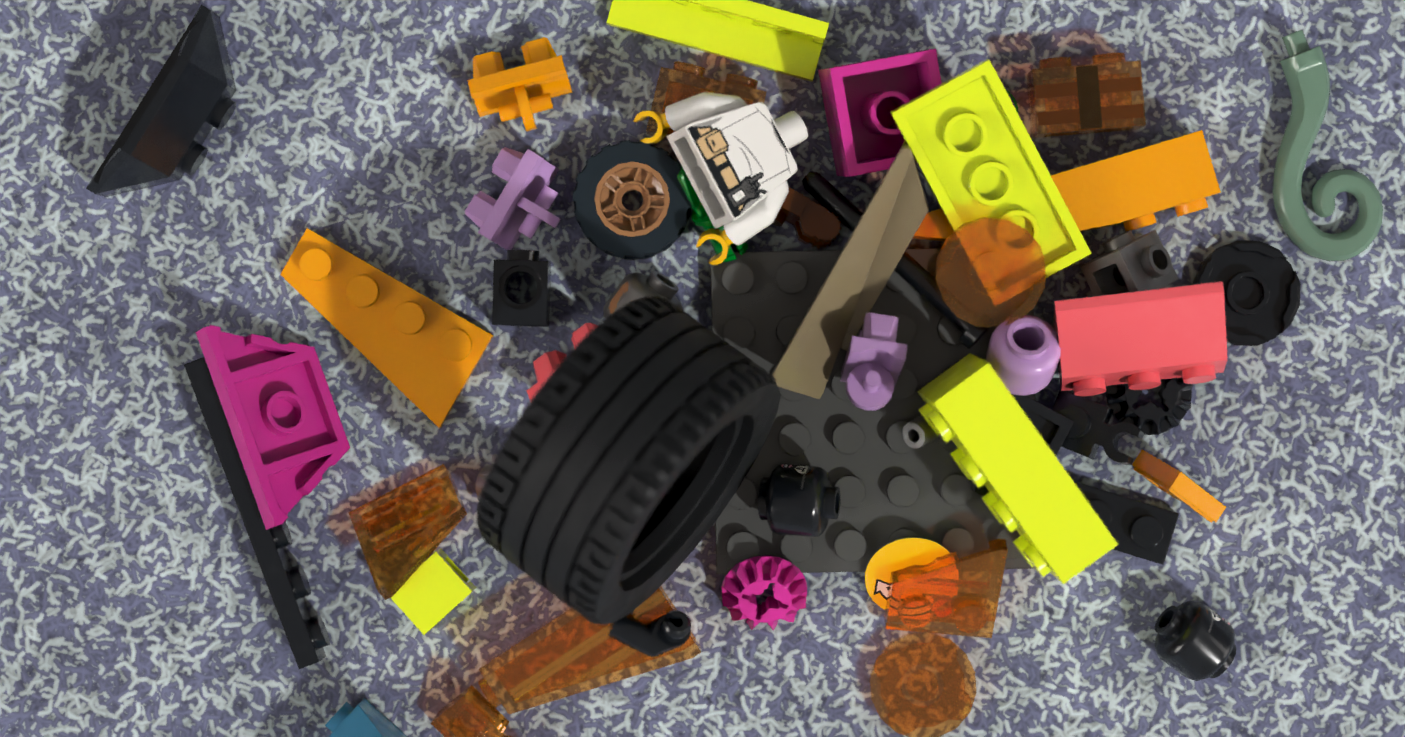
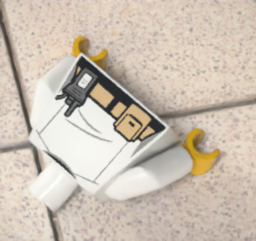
M702 92L666 106L665 113L661 114L648 110L641 111L635 116L634 122H640L648 117H652L658 125L656 134L650 138L641 139L640 141L643 143H658L665 138L669 128L675 131L666 137L714 226V229H708L700 235L696 248L709 239L717 240L722 246V252L710 258L708 264L717 265L722 263L727 256L731 244L734 243L738 246L743 244L774 222L789 193L787 179L797 172V164L789 149L808 138L805 123L796 112L789 111L774 120L763 102L747 105L739 96ZM724 225V230H723V231L717 229L718 227H721V226Z

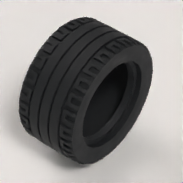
M646 296L629 302L609 315L570 352L535 394L512 428L495 458L482 488L477 507V526L481 537L511 563L566 605L572 607L593 624H609L618 621L647 600L675 572L716 522L740 487L762 449L777 415L780 392L775 378L667 299Z

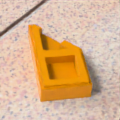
M1143 449L1132 464L1135 467L1134 470L1174 499L1183 502L1211 523L1213 521L1217 522L1226 509V506L1182 472Z

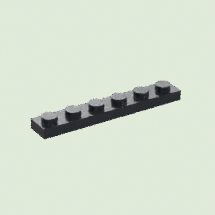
M203 357L184 364L297 666L301 669L320 662L326 657L323 647L330 645V639L320 615L311 617L304 597L311 595L307 576L300 564L292 567L285 547L292 544L286 522L267 530L264 526L205 358Z

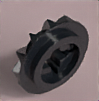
M1182 377L1165 381L1162 384L1164 387L1158 392L1162 399L1161 403L1166 408L1165 410L1152 402H1146L1142 405L1138 404L1133 408L1132 405L1138 401L1137 398L1141 395L1142 390L1128 389V384L1106 386V398L1109 408L1114 410L1112 415L1118 422L1132 423L1139 427L1145 433L1144 435H1159L1178 426L1186 412L1191 408L1193 384L1183 383Z

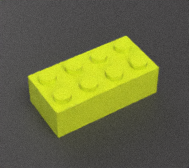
M969 353L917 391L926 403L918 409L926 423L946 443L950 440L953 441L957 449L950 453L952 459L966 478L972 480L978 488L984 484L989 493L982 497L983 502L1000 524L1003 523L1010 533L1015 529L1017 530L1020 537L1013 541L1014 545L1031 568L1034 567L1042 577L1051 573L1062 584H1065L1118 545L989 362Z

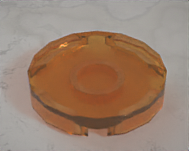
M982 217L962 224L946 238L937 256L935 280L942 300L958 318L977 327H997L1005 321H1008L1005 325L1011 324L1017 319L1023 318L1035 308L1045 289L1046 265L1041 246L1025 228L1005 218Z
M930 631L910 632L890 641L876 658L869 676L870 698L880 718L896 733L908 737H940L956 729L970 713L976 696L975 671L966 653L949 638Z

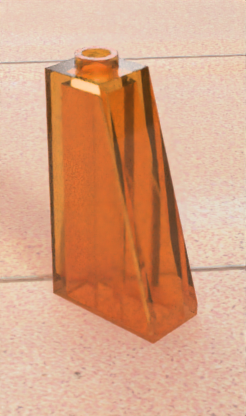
M660 586L628 616L646 624L665 615L669 611L677 609L662 586ZM568 607L483 663L479 668L483 678L478 681V684L490 704L494 708L502 704L509 715L694 658L702 652V647L691 632L690 637L682 646L656 657H650L609 637L608 635L614 623L593 624L572 607Z

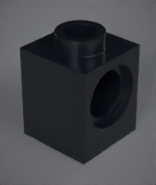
M507 250V260L494 259L492 325L549 327L551 263L549 261H539V251ZM519 273L530 274L537 284L535 296L524 304L515 303L508 294L509 281Z

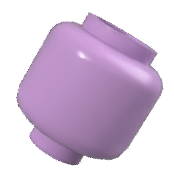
M1025 314L1008 317L998 324L991 335L986 353V361L989 362L1011 394L1031 395L1038 393L1048 386L1055 374L1061 351L1057 332L1048 322L1037 316Z

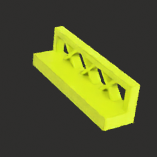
M613 0L606 22L607 25L810 82H813L829 27L828 22L749 0Z

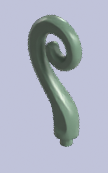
M1303 29L1282 37L1289 57L1279 62L1291 94L1292 109L1278 150L1274 169L1272 191L1274 207L1284 232L1301 251L1309 256L1325 261H1346L1366 250L1378 235L1383 218L1382 199L1375 184L1364 174L1350 169H1338L1325 173L1316 182L1312 189L1311 203L1314 212L1318 216L1326 218L1331 216L1335 210V197L1340 192L1351 193L1356 198L1359 206V213L1355 223L1349 229L1340 233L1324 232L1313 224L1305 210L1301 193L1302 175L1328 108L1330 76L1321 46L1310 49Z

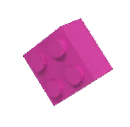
M936 49L921 50L818 70L836 175L851 177L889 169L905 141L890 112L942 84Z

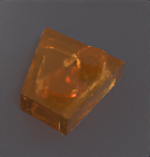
M997 538L988 541L989 549L961 558L958 557L957 552L938 557L927 565H912L891 572L884 615L885 629L992 638L1008 552L1006 539Z

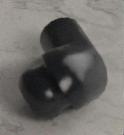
M678 610L669 611L665 615L646 624L626 615L614 623L608 636L647 656L656 657L682 646L688 640L691 633V621L685 613Z

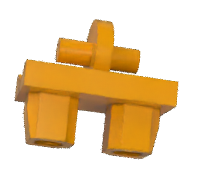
M545 37L528 41L525 45L521 46L525 65L505 70L500 52L491 51L473 57V79L467 80L479 117L499 112L501 122L522 117L526 132L535 130L537 126L534 114L553 109L551 98L572 93L562 55H556L548 38Z

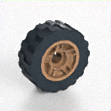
M625 140L620 141L619 144L612 146L609 144L601 148L602 151L595 156L592 155L585 162L586 166L582 172H579L575 191H573L574 213L582 232L593 245L606 254L625 260L647 259L667 250L684 232L691 213V204L677 179V174L681 171V165L663 148L643 142ZM637 190L643 197V204L638 210L630 211L623 206L622 197L628 192Z

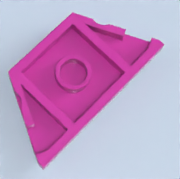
M213 325L204 327L197 331L196 335L266 530L276 527L285 522L288 518L287 514L303 496L310 494L322 480L325 471L329 467L334 466L350 449L316 350L312 346L293 342L280 344L270 337L255 334L244 337L221 332V327Z

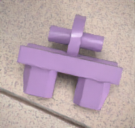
M506 147L502 148L492 165V173L508 183L497 200L482 191L475 194L465 210V215L480 227L479 234L506 250H512L521 233L532 239L542 221L556 229L561 219L548 210L558 192L549 186L559 169L529 149L524 154Z
M866 313L863 330H860L858 337L852 336L840 381L846 382V394L850 402L857 408L865 411H876L883 408L891 400L894 387L905 363L907 344L896 343L899 318L895 316Z

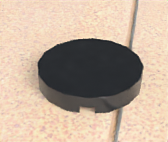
M1237 240L1216 248L1201 263L1193 280V285L1223 281L1227 343L1231 345L1258 346L1276 338L1292 324L1300 306L1301 284L1296 271H1293L1292 265L1286 260V256L1279 249L1261 241Z

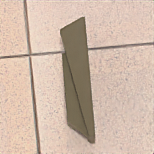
M905 141L771 375L775 378L778 387L816 399L821 398L840 348L845 351L848 350L852 336L857 335L864 323L866 313L871 311L928 213L929 206L924 189L922 188L911 147Z

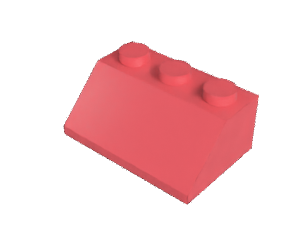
M1223 281L1055 301L1053 328L1057 332L1061 351L1058 362L1061 391L1073 390L1075 396H1094L1106 392V386L1128 384V389L1147 390L1160 386L1163 379L1182 377L1183 383L1199 384L1216 379V373H1224L1228 356Z

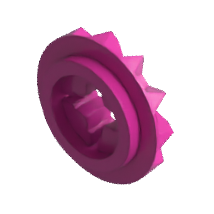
M757 556L743 560L731 568L722 583L723 606L729 609L733 621L747 619V624L751 630L762 622L767 623L774 631L779 619L794 623L797 611L806 608L807 582L803 573L793 563L779 557ZM772 583L773 596H769L762 604H757L756 595H761L764 589H768L769 584Z

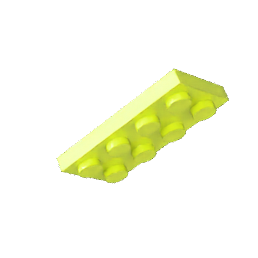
M989 59L978 63L890 112L905 142L911 147L921 172L994 306L1092 254Z

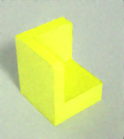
M440 548L391 591L390 598L421 633L425 635L477 587Z

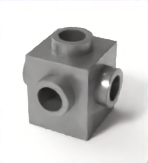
M1131 230L1117 235L1102 243L1105 250L1104 254L1080 266L1094 296L1162 289L1179 279L1172 266L1170 255L1163 247L1156 230L1136 239Z

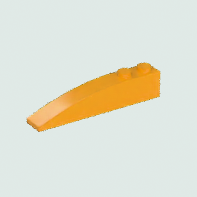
M1202 130L1051 175L1080 232L1108 227L1122 222L1125 232L1157 223L1155 212L1174 207L1176 215L1179 217L1209 208L1206 197L1221 193ZM941 208L926 214L912 238L959 242Z

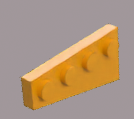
M308 228L305 230L280 274L438 428H441L494 336Z

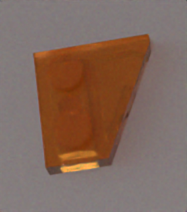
M444 464L348 512L376 589L385 600L394 596L467 515L455 482Z

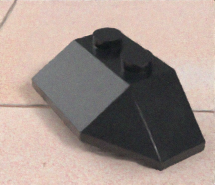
M201 4L193 20L86 189L94 194L109 197L179 181L184 173L191 176L200 167L208 152V148L202 145L213 127L221 130L229 121L236 108V102L231 100L236 92V86L220 17Z

